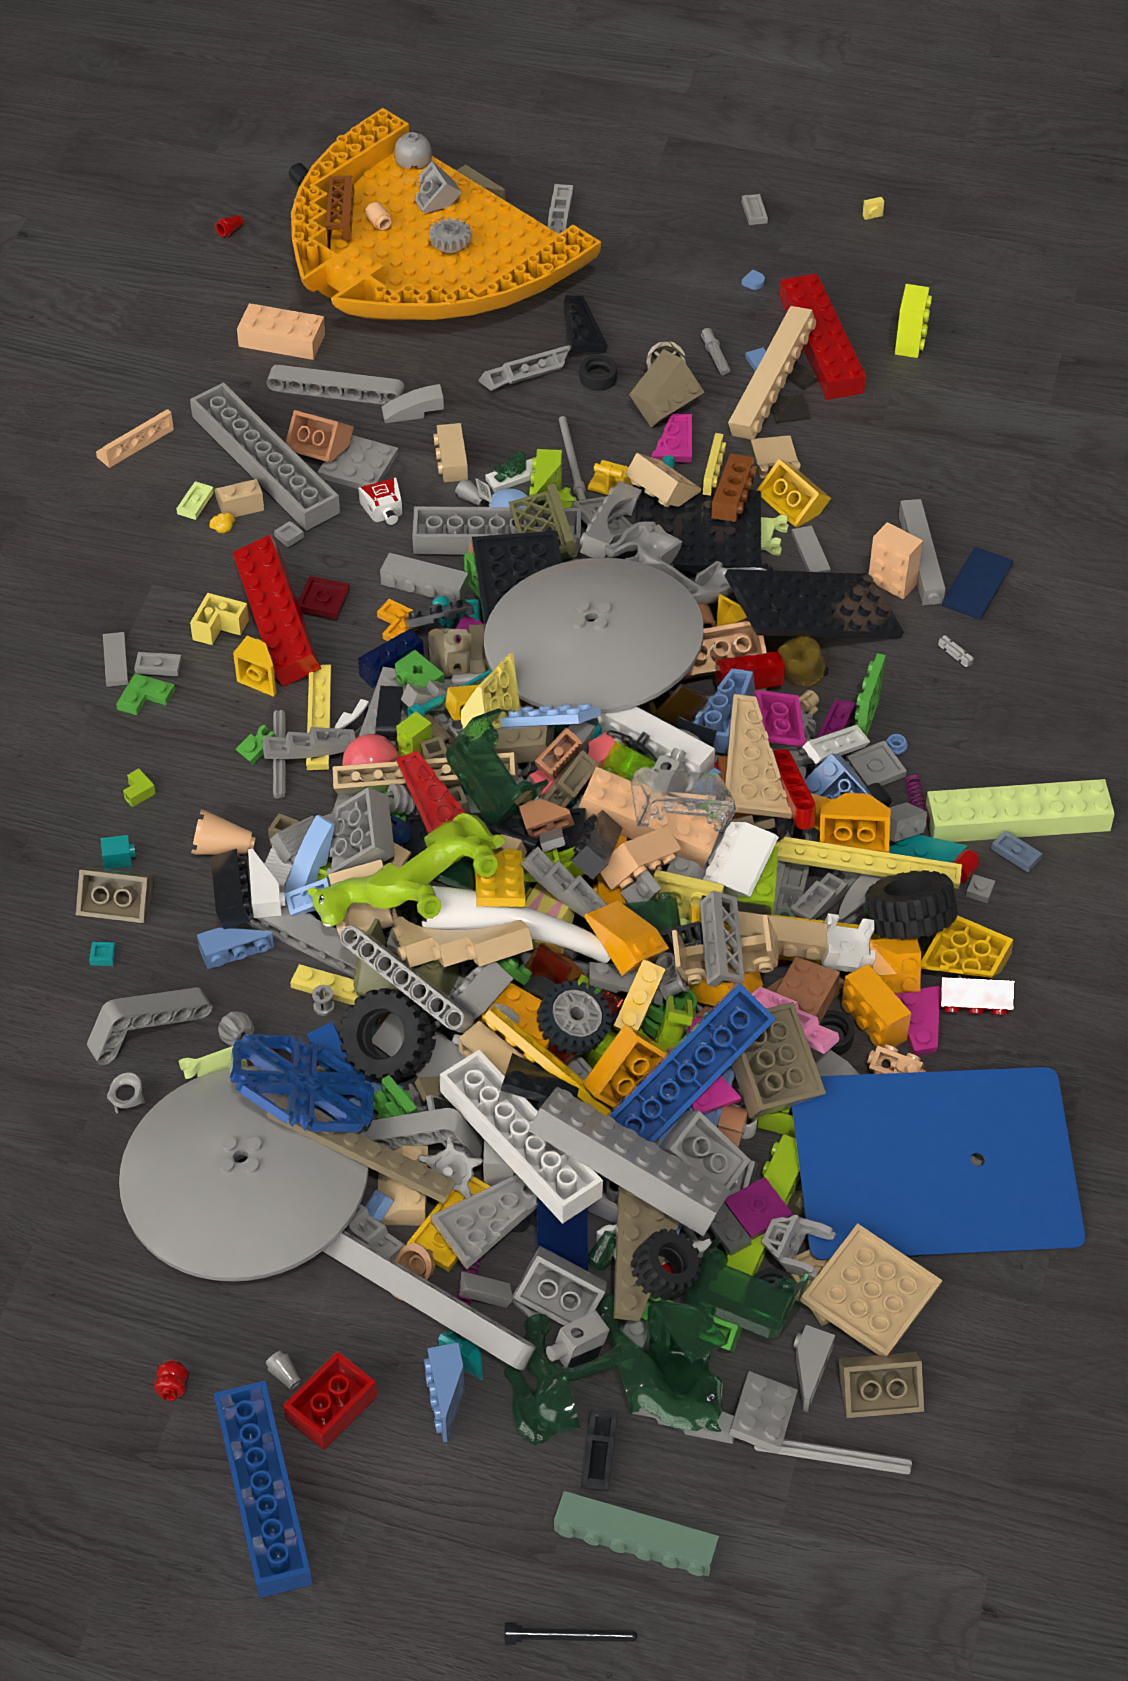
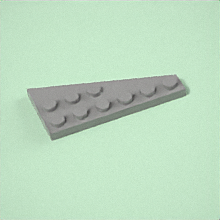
M516 1174L431 1215V1220L464 1267L468 1269L543 1202Z

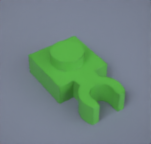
M265 725L258 729L255 737L250 734L236 748V751L252 765L264 754L262 745L264 736L276 737L273 731L265 735L268 731Z
M381 1090L374 1093L373 1109L378 1111V1119L403 1115L393 1101L387 1102L386 1096Z

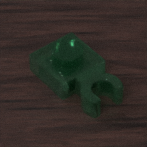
M519 451L505 459L504 465H498L494 468V471L498 473L494 478L498 482H502L507 476L511 479L526 470V454L523 451Z

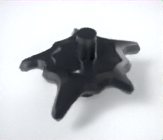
M610 730L607 732V735L616 736L624 743L622 749H630L624 757L627 763L631 764L637 755H641L649 761L652 768L655 766L658 759L644 746L650 738L647 733L643 731L636 740L617 731Z

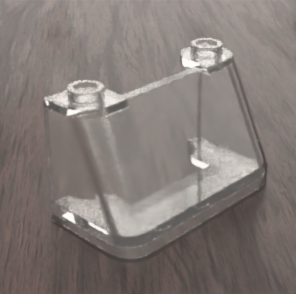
M641 768L634 773L631 779L637 826L648 827L651 819L658 817V820H663L665 814L668 813L706 816L707 824L714 823L715 832H725L736 812V803L721 776L715 773Z

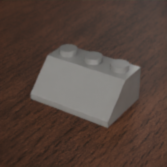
M539 1246L513 1298L565 1326L595 1311L606 1291L607 1282Z

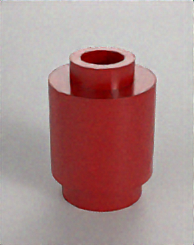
M969 849L960 852L952 862L962 864L961 883L966 882L979 866V856Z

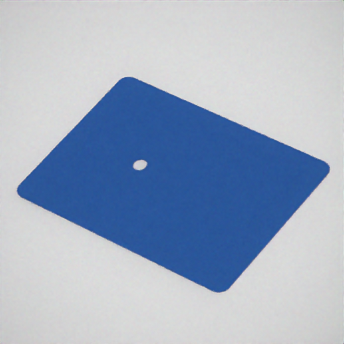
M1051 1068L820 1076L826 1094L792 1106L806 1219L825 1224L833 1229L832 1232L836 1233L832 1240L808 1234L810 1252L817 1259H831L857 1223L905 1256L1077 1248L1085 1241V1230L1059 1078L1057 1073ZM979 1153L983 1155L985 1159L982 1166L973 1165L970 1160L972 1154Z

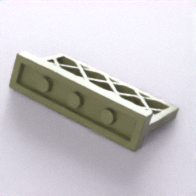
M555 483L547 485L549 491L509 502L518 533L545 532L548 527L556 529L557 536H559L558 543L561 544L559 546L560 554L568 552L569 556L577 554L574 539ZM547 499L543 506L536 504L538 501ZM526 506L523 512L515 510V508ZM531 509L538 510L535 516L528 514ZM544 513L551 515L548 520L542 519L541 516ZM523 519L531 521L527 526L520 524ZM536 523L543 525L540 530L533 528Z

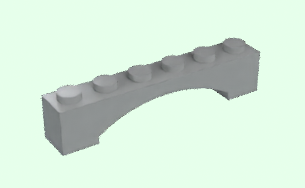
M621 481L618 482L615 488L611 487L608 496L604 499L603 505H600L586 532L582 534L579 543L582 544L580 553L592 558L607 557L605 546L612 544L615 535L611 534L608 524L617 517L623 515L631 516L637 507V500H639L642 492L641 489Z

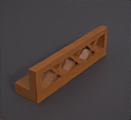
M353 176L330 177L326 229H342L344 240H351L355 193ZM337 183H344L340 187L334 185ZM338 194L342 195L338 200L334 198ZM337 206H339L340 208H342V209L338 210L337 212H336L335 210H333V209L336 208ZM337 218L342 221V222L331 223L332 221H334V220L337 219Z

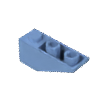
M216 928L197 934L198 947L207 969L220 967L226 963L241 960L247 956L266 952L274 948L271 931Z

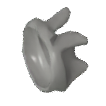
M126 1072L118 1075L112 1081L107 1093V1099L114 1105L116 1113H119L118 1108H130L146 1103L142 1082L137 1074ZM122 1085H131L135 1089V1094L131 1099L122 1101L116 1097L117 1089Z

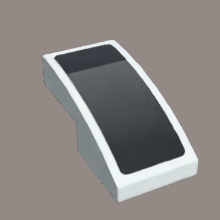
M360 699L352 714L343 712L334 728L352 729L356 733L363 726L369 708V701Z

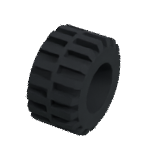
M661 1229L659 1232L652 1233L634 1251L632 1255L634 1259L631 1261V1267L634 1268L631 1271L632 1276L638 1278L636 1284L638 1287L641 1285L644 1288L642 1291L646 1295L651 1293L652 1298L657 1299L660 1297L661 1301H667L669 1298L673 1300L681 1296L698 1280V1275L702 1271V1268L699 1266L702 1264V1258L698 1257L700 1253L698 1247L694 1248L692 1245L694 1242L691 1239L687 1240L684 1233L677 1234V1230L671 1229L669 1232L667 1229ZM658 1256L664 1257L671 1263L674 1274L663 1268Z

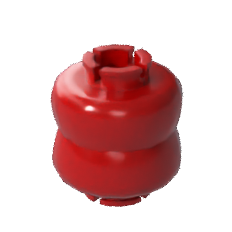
M169 1360L161 1364L157 1368V1378L154 1383L155 1392L163 1400L168 1398L167 1401H174L176 1398L182 1397L186 1392V1382L189 1375L187 1368L179 1361L175 1363V1360Z

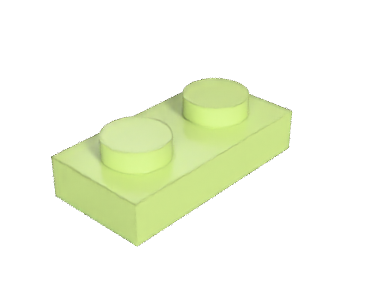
M194 482L177 507V514L196 520L214 494V487Z

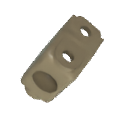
M442 628L433 629L429 632L430 662L444 673V677L469 673L471 633H468L466 629ZM456 635L461 637L459 643H457Z

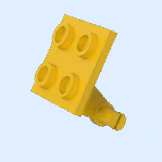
M602 460L600 464L596 463L594 466V471L596 472L588 485V490L608 495L611 487L615 488L619 481L634 486L630 482L632 479L625 475L629 467Z

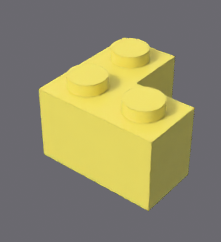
M207 593L190 622L193 640L213 645L221 630L241 635L249 622L247 603Z

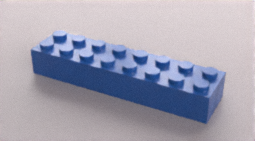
M738 982L607 1116L612 1117L622 1126L634 1130L637 1135L647 1141L655 1142L776 1018Z
M266 1381L214 1393L259 1598L312 1585L310 1567Z

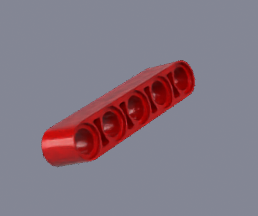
M785 749L774 750L773 753L781 776L780 780L783 790H785L788 806L792 811V819L800 829L813 828L816 825L815 801L792 754Z

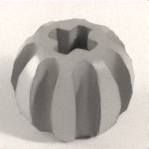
M232 1011L222 1018L218 1025V1032L224 1043L233 1046L237 1039L242 1040L244 1035L254 1034V1026L248 1015L243 1012Z

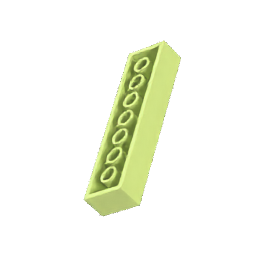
M1105 779L928 791L926 798L931 837L950 842L997 839L1005 830L1017 838L1111 831L1114 818V810Z

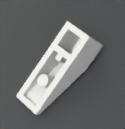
M248 849L254 918L282 916L281 906H286L284 892H280L279 883L253 849Z

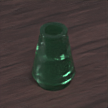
M604 1231L603 1235H601L588 1253L589 1258L587 1262L591 1266L599 1270H605L607 1266L611 1265L616 1246V1234L611 1231Z

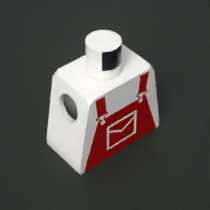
M396 478L359 487L360 504L374 522L386 520L387 524L393 525L398 521V517L402 515V501Z

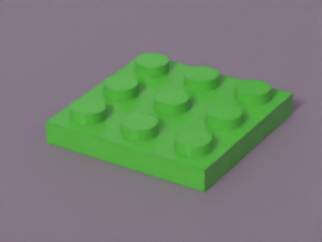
M877 653L875 661H870L868 667V674L870 675L864 678L862 690L864 691L859 693L857 699V706L860 707L857 708L855 720L858 721L855 725L859 726L866 737L881 694L886 655Z

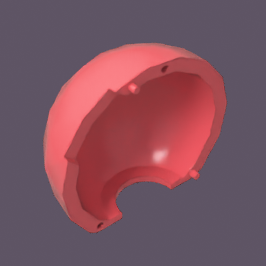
M375 733L360 735L346 747L343 755V766L396 762V759L400 756L396 746L386 737Z

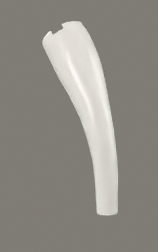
M432 886L436 897L441 900L442 908L433 919L422 921L423 927L439 930H469L501 925L521 919L529 927L532 940L562 946L603 963H607L611 959L596 935L569 922L527 907L476 906V891Z

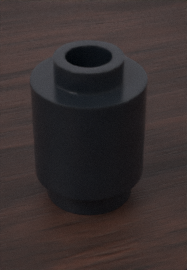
M302 163L294 164L289 170V177L300 187L309 170Z

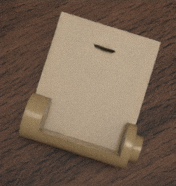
M380 859L328 874L330 884L332 885L352 877L373 875L384 866L383 861ZM352 903L347 909L345 918L336 927L339 936L341 931L347 926H354L367 932L376 918L380 920L382 929L394 926L393 919L400 916L397 907L381 909L367 903Z

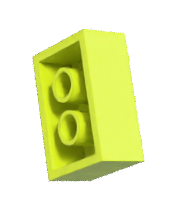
M906 284L900 308L895 355L918 358L919 351L924 350L925 339L922 337L926 338L928 326L925 322L928 323L930 315L927 307L930 308L932 296L928 295L929 287Z

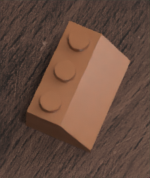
M294 410L285 443L295 453L332 462L349 446L354 426Z

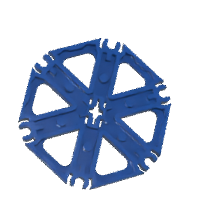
M262 1034L244 1035L242 1040L237 1039L235 1041L231 1054L230 1081L238 1083L236 1089L240 1091V1094L285 1124H287L289 1119L290 1126H294V1123H300L305 1131L310 1126V1132H358L362 1130L363 1126L367 1127L371 1123L374 1102V1087H371L372 1083L364 1082L366 1077L363 1075V1072L358 1074L353 1069L354 1066L348 1064L319 1043L314 1047V1041L306 1044L302 1041V1037H298L296 1041L295 1035ZM270 1048L289 1051L291 1061H288ZM241 1060H249L253 1062L254 1066L263 1070L242 1069ZM317 1061L325 1063L337 1072L316 1071ZM261 1094H288L287 1109L278 1107L273 1101ZM350 1094L359 1097L361 1108L341 1095ZM314 1105L324 1109L338 1121H318L314 1115Z

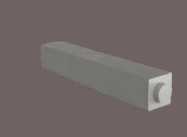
M921 499L903 500L900 502L899 509L902 530L923 540L917 580L922 605L942 604L945 586Z

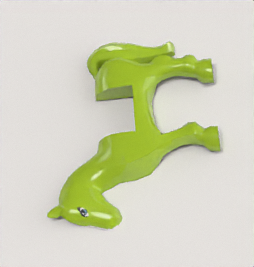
M462 813L457 815L453 821L443 822L434 831L425 836L427 848L400 868L388 863L373 875L348 878L322 889L312 887L308 889V893L313 897L312 903L314 908L319 913L322 923L326 927L339 924L345 918L347 909L352 903H367L376 908L388 909L399 906L407 900H415L418 902L417 911L425 919H433L439 914L442 907L441 900L436 897L435 891L429 883L464 856L471 857L474 860V871L482 877L492 876L497 870L498 862L493 856L491 849H498L506 840L500 835L493 836L489 828L478 816Z

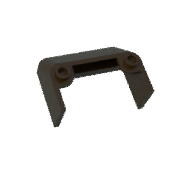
M680 684L671 695L668 690L660 696L636 707L676 727L678 717L691 722L692 718L709 700L698 692Z

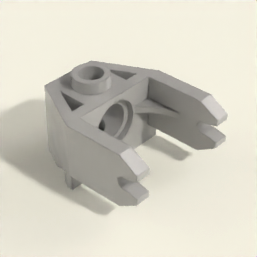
M793 1215L789 1218L772 1219L762 1239V1243L789 1273L812 1279L818 1275V1272L814 1270L815 1267L805 1262L794 1260L805 1235L809 1234L832 1240L836 1233L832 1232L833 1229L825 1224Z

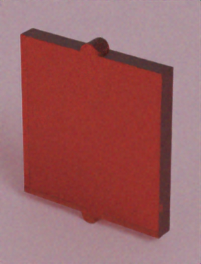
M543 943L539 944L536 956L533 957L532 976L540 975L546 977L556 985L558 983L561 985L564 981L570 983L569 976L573 966Z

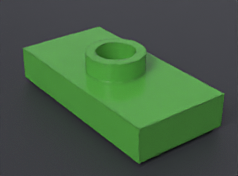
M390 1075L383 1078L382 1091L389 1101H393L403 1115L417 1113V1107L413 1104L409 1093L405 1089L402 1090Z

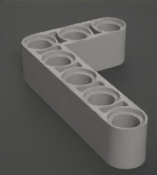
M200 988L113 999L106 1002L101 1008L88 1039L87 1047L99 1065H106L116 1058L127 1030L202 1019L211 1013L213 1007Z
M452 1108L371 1120L367 1127L363 1126L362 1128L364 1137L391 1150H396L402 1146H423L442 1143L446 1147L447 1136L450 1135L457 1150L465 1151L470 1158H481L484 1143L483 1139L460 1112Z

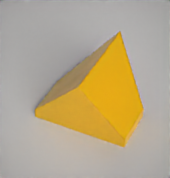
M719 594L717 626L749 621L740 604Z

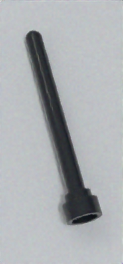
M517 1622L505 1623V1645H516V1642H522V1640L634 1642L637 1639V1633L633 1630L522 1628V1625H517Z

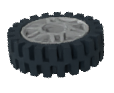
M572 980L570 984L568 981L562 982L561 985L558 983L548 991L537 1011V1022L540 1023L538 1026L539 1031H544L542 1037L545 1040L550 1039L548 1043L550 1046L553 1047L556 1044L558 1045V1051L562 1052L566 1049V1054L570 1055L574 1051L576 1055H581L583 1052L586 1054L592 1049L594 1050L603 1041L611 1027V1008H607L609 1005L608 1001L601 1000L604 996L601 992L598 994L594 993L595 987L586 988L587 983L582 982L580 985L575 980ZM571 1015L575 1016L578 1020L573 1019Z

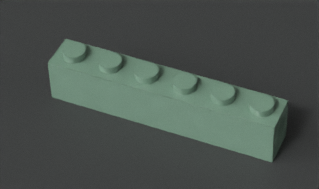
M566 1491L563 1492L554 1518V1531L563 1537H576L583 1539L590 1545L600 1544L607 1546L614 1552L634 1554L641 1560L658 1561L668 1568L678 1567L685 1569L695 1576H710L718 1549L719 1536Z

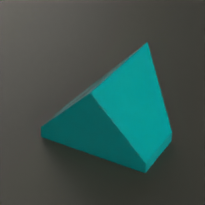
M451 1329L440 1334L438 1339L439 1346L459 1343L463 1370L483 1381L481 1347Z

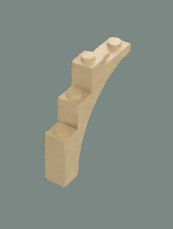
M402 916L393 919L395 928H392L393 937L396 942L399 941L400 947H397L398 956L410 968L432 960H439L444 967L468 959H473L480 967L534 949L529 927L521 919L501 925L469 930L430 929L415 925Z

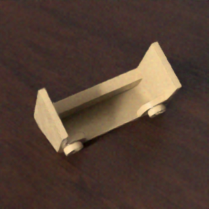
M762 915L765 934L741 938L744 974L757 971L762 973L771 972L778 965V939L768 915ZM673 930L675 964L682 979L689 984L701 983L702 980H706L704 944L685 947L677 930ZM726 941V948L733 955L734 950L732 946ZM728 962V972L736 974L735 969Z

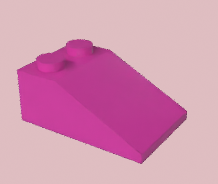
M756 690L754 697L758 701L763 718L762 722L769 737L768 741L803 747L806 744L799 696Z

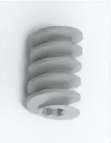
M391 783L386 793L388 795L390 812L397 811V813L404 812L408 815L411 813L419 815L407 785Z

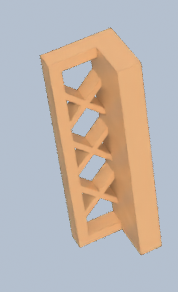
M167 409L96 451L97 458L110 468L173 431L171 412Z

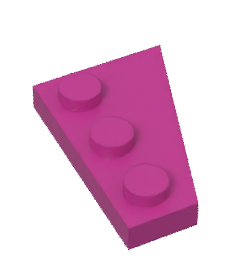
M940 986L923 988L919 992L895 993L911 1012L907 1038L912 1053L919 1056L937 1052Z

